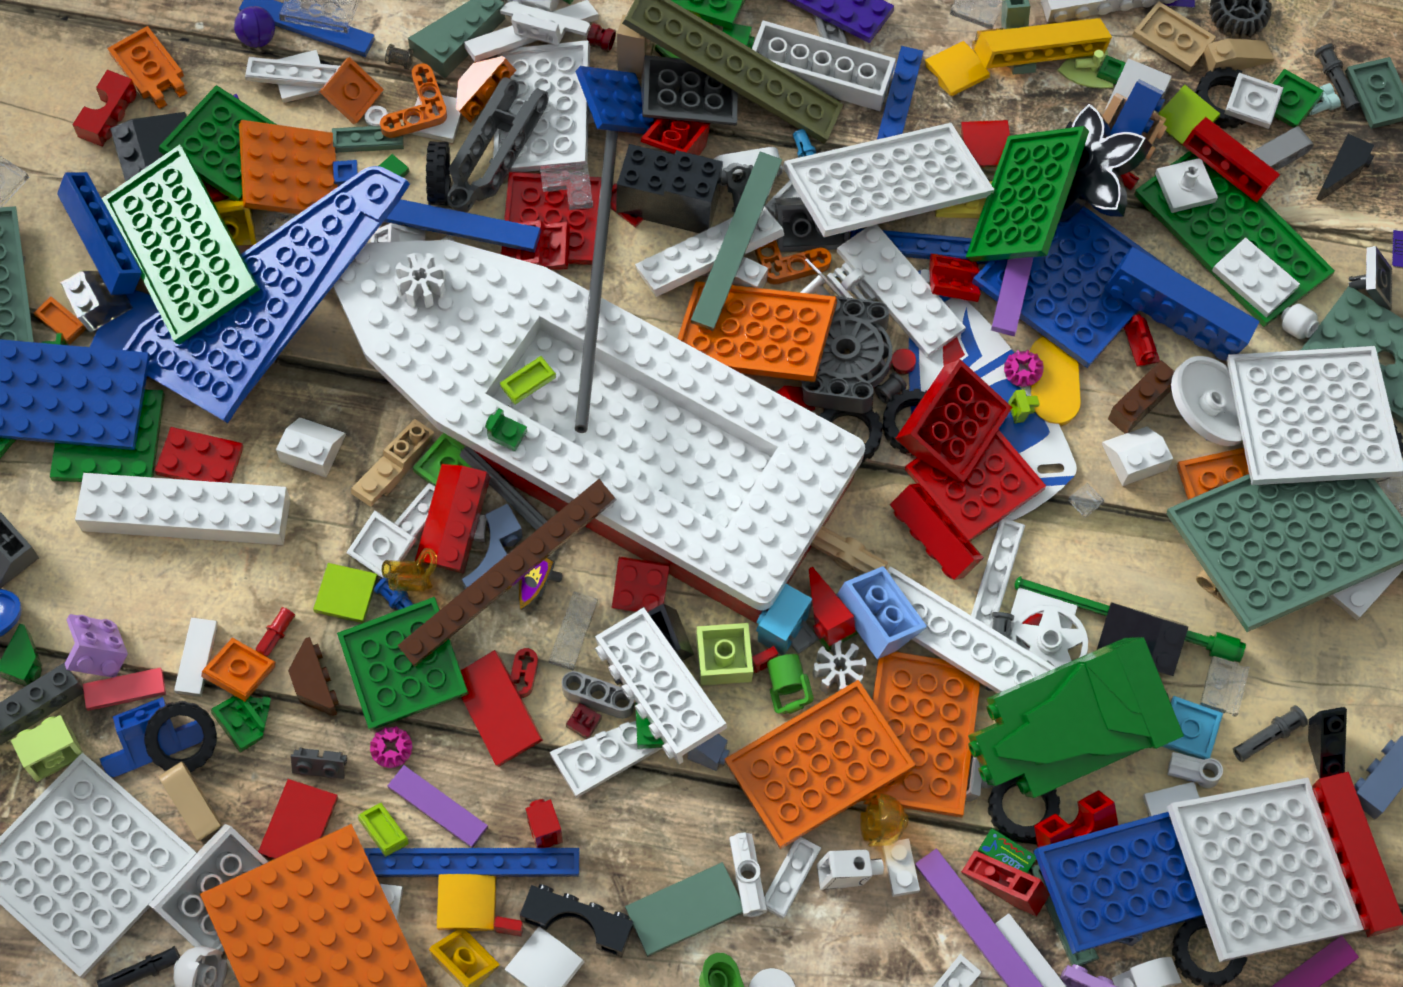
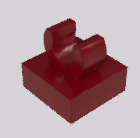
M579 703L567 721L566 727L580 736L589 739L600 723L602 715Z

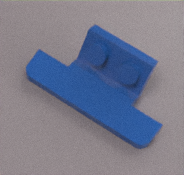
M163 697L113 716L116 732L123 749L100 758L101 765L110 777H117L153 762L146 751L144 743L145 730L151 716L159 708L166 706ZM168 719L163 723L158 733L160 748L168 756L201 743L204 737L202 728L196 720L174 728L171 719Z

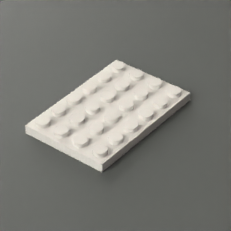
M589 41L518 47L498 54V57H505L516 69L510 79L516 80L519 84L518 94L508 113L517 115L525 100L528 101L536 88L547 91L549 95L545 111L509 172L587 166L589 106L575 71L580 66L590 67ZM497 129L495 132L493 159L501 147L502 139H505L509 132Z

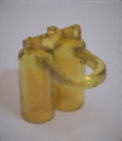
M425 548L416 562L385 560L381 568L382 575L385 578H389L388 585L392 591L422 592L426 589H431L433 586L429 578L435 570L437 556L433 549ZM429 554L431 563L425 572L421 565L426 555Z

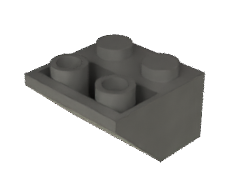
M0 512V588H2L39 559L33 547Z

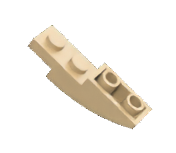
M414 419L383 450V456L351 488V494L370 507L383 494L387 496L420 457L434 436V431Z

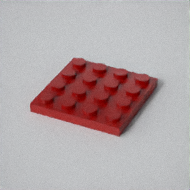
M509 172L504 220L515 223L541 220L544 225L567 222L570 226L568 264L592 265L601 177ZM502 246L501 255L516 259L517 249Z
M999 429L963 483L958 482L919 458L914 459L905 466V471L915 483L922 485L970 542L1046 488L1045 483Z

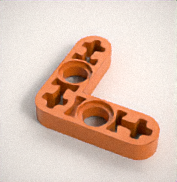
M421 63L415 65L412 69V79L421 105L383 116L380 120V127L385 137H399L440 125L446 121V106L433 70L429 65ZM420 73H424L426 76V83H423L419 75ZM427 90H432L436 94L432 98H426L423 96V93ZM436 105L437 112L440 114L438 116H435L432 106ZM414 115L420 118L417 123L413 124L407 121L410 116ZM402 119H403L404 126H402V125H401V122H400V120H402ZM392 123L394 128L390 129L388 124Z
M776 240L754 250L759 264L768 268L767 282L773 285L817 274L812 267H809L805 259H809L821 272L829 269L832 259L830 252L825 248H816L782 257ZM771 248L774 254L766 257L762 255L761 250ZM817 257L824 260V263H820L819 260L816 261ZM801 262L804 268L796 271L791 267V264ZM772 263H774L775 271L779 272L778 276L771 273Z

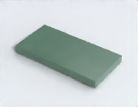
M723 862L625 906L647 957L743 914L740 897Z

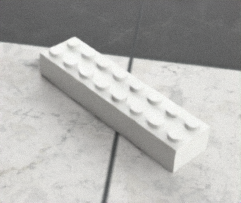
M83 473L75 521L81 531L284 545L290 496L287 488L281 486Z

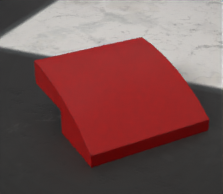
M1008 120L961 122V139L979 167L998 166L1007 138L1010 136Z
M541 220L520 222V224L540 227L541 235L535 253L517 249L516 259L544 266L550 270L568 269L570 226L567 222L545 225Z
M931 253L929 274L932 294L978 302L981 295L980 289L972 284L973 278L980 272L977 262Z

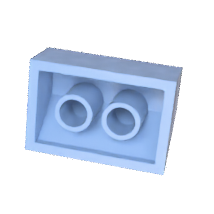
M884 566L844 582L837 593L839 599L854 615L855 629L876 659L897 651L927 627Z

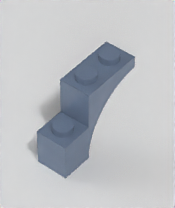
M508 504L485 514L486 524L490 531L489 548L481 564L462 579L464 589L469 587L507 555L503 547L514 546L523 538L522 528Z

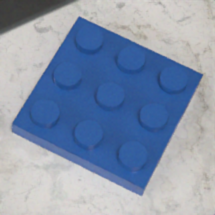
M580 66L575 71L597 129L645 134L655 123L653 118L643 117L641 86L635 73Z

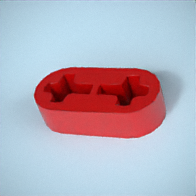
M530 648L520 649L516 653L510 675L514 684H519L521 676H525L524 680L527 687L518 690L521 698L528 697L531 694L538 668V656ZM526 656H530L532 662H529L527 669L523 670L521 660H524Z

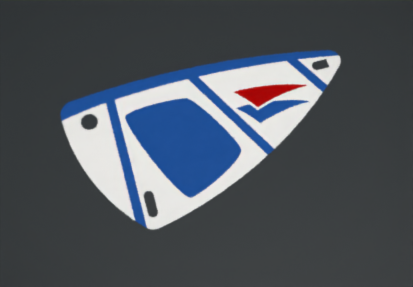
M919 270L918 273L925 281L930 282L929 270ZM938 295L966 328L963 333L928 358L909 337V350L916 357V366L909 373V390L921 389L920 391L923 392L928 391L944 365L961 359L1007 403L1015 390L1025 389L1026 396H1031V386H1017L1006 378L1004 363L1008 356L1014 354V352L998 332L991 331V324L967 300ZM1019 364V371L1027 370L1024 365ZM910 406L911 414L917 406ZM1010 411L999 427V431L1046 485L1044 491L1005 517V519L1011 521L1024 516L1053 497L1075 476L1077 471L1076 463L1060 425L1043 420L1036 412L1029 414L1024 422L1014 423ZM1045 464H1062L1064 471L1041 474L1037 471V467ZM1000 521L988 530L998 527Z

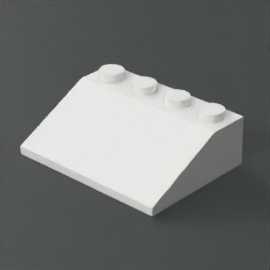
M224 824L148 905L194 947H210L223 952L224 948L200 893L257 868L268 861L235 829Z

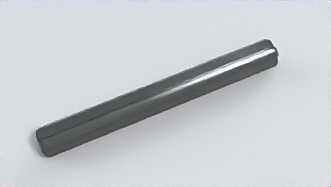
M466 446L461 451L460 457L472 468L488 472L491 476L489 485L536 530L548 521L474 450Z

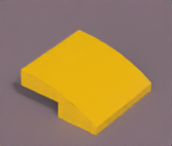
M964 41L925 59L926 68L938 78L939 86L950 96H954L990 78V73L985 69L977 54Z
M439 874L437 929H466L468 932L495 931L496 876Z

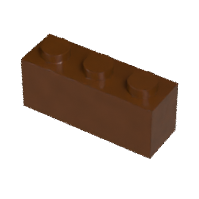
M1161 360L1113 406L1108 420L1124 434L1129 433L1172 391L1171 382L1175 371Z

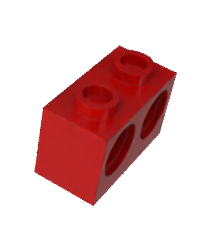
M539 799L529 804L530 807L525 808L536 848H549L563 843L561 827L551 799L547 801Z

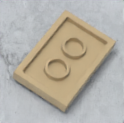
M1160 1L1151 9L1132 35V37L1188 72L1201 59L1207 44L1213 43L1216 38L1210 32Z

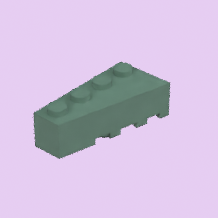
M470 0L408 37L410 54L446 78L469 55L464 48L465 41L493 32L505 20V15L500 13L504 2L501 0Z

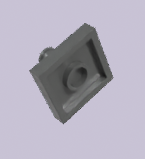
M1376 246L1368 247L1366 274L1350 276L1349 281L1351 282H1349V287L1356 290L1366 289L1377 305L1383 306L1390 311L1392 310V267Z

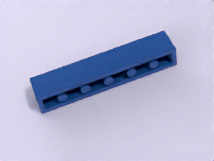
M65 172L57 195L111 295L133 294L142 272L87 172Z

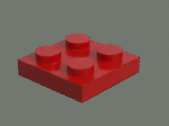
M619 556L612 608L637 612L644 607L649 612L665 602L670 564Z

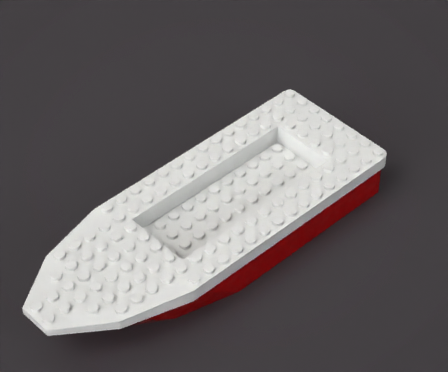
M450 240L366 243L333 286L367 361L438 430L470 447L516 488L558 512L595 481L600 479L617 500L585 526L586 528L643 560L670 564L669 575L756 624L762 611L769 610L785 584H789L811 549L813 539L820 528L826 525L852 483L855 472L864 457L865 444L859 437L601 298L588 430L585 433L576 432L575 419L589 290L544 266ZM411 253H416L418 265L423 264L426 253L434 255L435 266L442 263L445 269L446 282H444L446 293L443 298L432 293L434 305L429 308L425 307L423 295L419 296L416 307L413 308L408 306L406 294L399 297L395 284V279L397 278L396 266L400 262L403 266L410 268L408 255ZM542 356L556 373V378L514 405L500 387V382ZM498 408L504 410V416L527 426V432L516 451L488 439L485 424L491 414L494 415Z

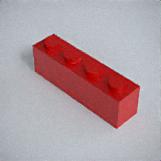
M1207 117L1193 128L1182 144L1255 202H1258L1280 176L1277 171Z
M920 483L909 484L889 504L893 508L896 518L901 522H905L910 528V534L916 540L923 543L927 554L941 564L942 571L947 577L953 580L964 578L984 558Z

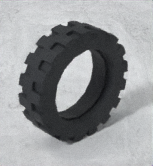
M1218 67L1214 71L1210 70L1205 74V77L1200 79L1195 91L1198 96L1220 113V116L1214 123L1223 129H1227V127L1236 128L1239 124L1243 125L1247 121L1224 114L1225 110L1216 107L1208 97V90L1218 85H1228L1233 88L1238 74L1243 72L1239 69L1235 71L1231 67H1226L1225 69Z
M430 141L428 143L426 155V193L428 205H448L447 195L450 191L451 183L449 171L451 157L448 142Z
M914 389V391L904 390L902 394L894 395L892 401H889L886 405L882 424L886 440L890 441V445L894 449L897 447L900 449L899 452L903 454L910 452L895 439L900 432L895 423L896 415L906 407L917 406L927 390L925 392L920 391L921 389Z
M873 407L866 413L824 408V412L819 415L831 423L842 416H853L862 420L869 428L870 435L865 443V452L861 464L865 462V459H870L874 456V452L880 446L883 425L879 421V414L877 412L874 413Z
M186 701L171 702L159 708L149 719L145 730L144 743L148 756H150L155 765L160 766L164 771L182 761L188 770L193 772L195 769L204 766L206 761L213 755L217 743V732L213 719L199 705L187 703ZM179 715L188 716L196 720L201 726L204 735L203 744L199 751L191 757L184 759L172 758L165 754L160 748L158 733L163 723Z
M1018 776L994 786L988 799V814L991 815L993 826H997L998 832L1002 835L1006 834L1012 841L1022 840L1023 843H1027L1030 840L1036 841L1034 825L1021 826L1016 824L1006 816L1003 810L1002 800L1004 794L1010 788L1017 786ZM1057 789L1041 795L1046 808L1041 821L1054 814L1059 816L1060 797L1056 794Z
M1204 916L1186 921L1174 936V947L1172 948V956H1175L1176 959L1174 963L1177 968L1181 969L1182 976L1186 979H1191V983L1197 986L1201 984L1204 987H1221L1235 979L1242 972L1243 966L1247 962V957L1230 960L1228 966L1218 972H1208L1199 968L1190 957L1188 942L1194 932L1204 928L1208 929Z

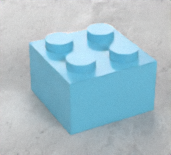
M785 584L774 604L768 611L763 610L757 620V624H759L756 629L758 632V642L768 648L774 646L778 654L785 655L792 643L789 636L791 635L795 639L802 628L803 620L806 621L810 616L812 598Z

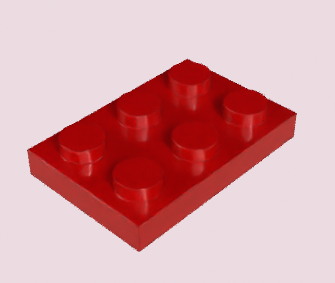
M170 427L155 468V473L159 476L179 480L232 483L244 446L240 442Z

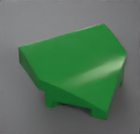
M232 696L211 709V714L240 753L263 739L271 698L263 697L261 699L250 696L246 701H243L236 696Z

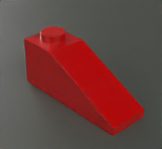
M812 566L808 570L815 620L813 629L819 639L823 638L831 646L856 632L854 615Z
M976 850L961 871L963 875L1012 906L1036 917L1050 896L1041 879Z

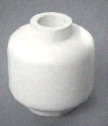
M1302 304L1287 307L1281 315L1283 330L1297 339L1310 338L1314 331L1318 329L1317 314Z

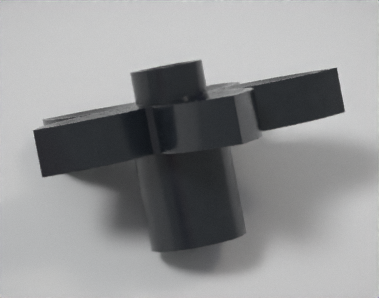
M1088 104L1078 114L1072 124V127L1085 126L1089 130V134L1058 223L1075 216L1087 201L1101 214L1111 217H1124L1127 206V192L1121 175L1139 166L1152 147V144L1146 137L1136 133L1121 132L1111 135L1110 127L1105 118L1092 105Z

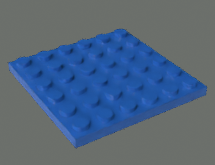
M1084 206L1072 218L1058 223L1048 255L1033 257L1019 318L1088 368L1132 320V317L1139 312L1127 302L1113 297L1110 292L1104 290L1115 267L1132 246L1163 265L1165 264ZM1008 259L989 261L972 281V284L979 287L980 290L997 302Z

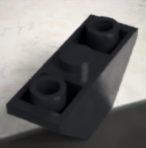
M1346 707L1319 711L1309 718L1308 742L1319 779L1345 772Z

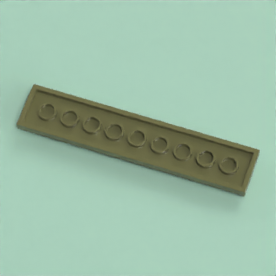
M671 0L633 1L622 24L796 128L804 129L808 135L823 144L828 140L844 104Z

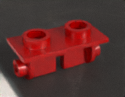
M1140 314L1133 316V321L1129 322L1124 327L1136 366L1140 367L1159 363L1160 358L1147 320Z

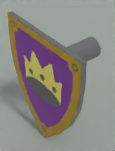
M548 557L519 581L521 610L531 605L538 597L543 596L548 580L561 582L563 574L553 571L555 562Z

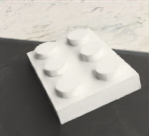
M1244 238L1212 270L1265 317H1268L1300 285L1247 238Z

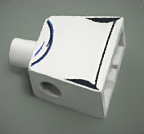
M868 850L828 851L817 863L820 891L862 886L872 875L883 874V861L881 858L870 859Z

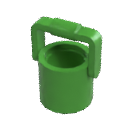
M786 654L775 657L767 662L772 684L770 694L776 713L783 715L787 713L792 714L813 702L814 697L807 674L803 673L799 655ZM802 689L804 690L805 698L798 699L782 707L779 695H788Z

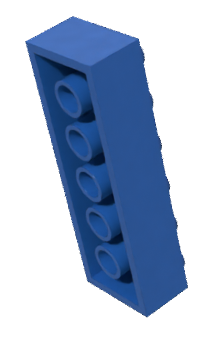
M1133 246L1115 267L1104 287V290L1110 292L1113 297L1127 302L1135 310L1144 312L1152 317L1154 321L1166 325L1176 334L1188 338L1198 347L1205 348L1215 354L1218 359L1227 361L1228 355L1239 354L1249 344L1260 322Z

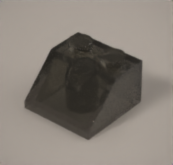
M81 271L61 283L78 319L89 332L133 309L126 294H110L98 271Z

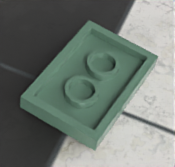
M1390 57L1347 67L1345 73L1371 129L1403 121V84Z

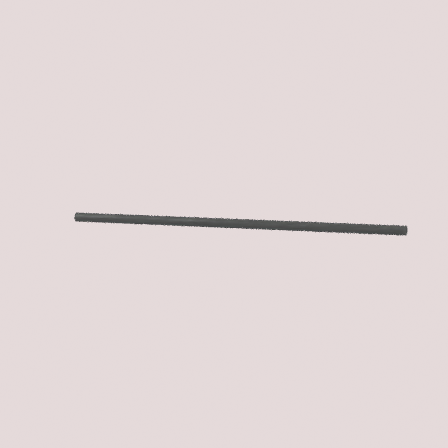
M611 130L606 131L575 419V431L578 433L587 432L618 139V131Z

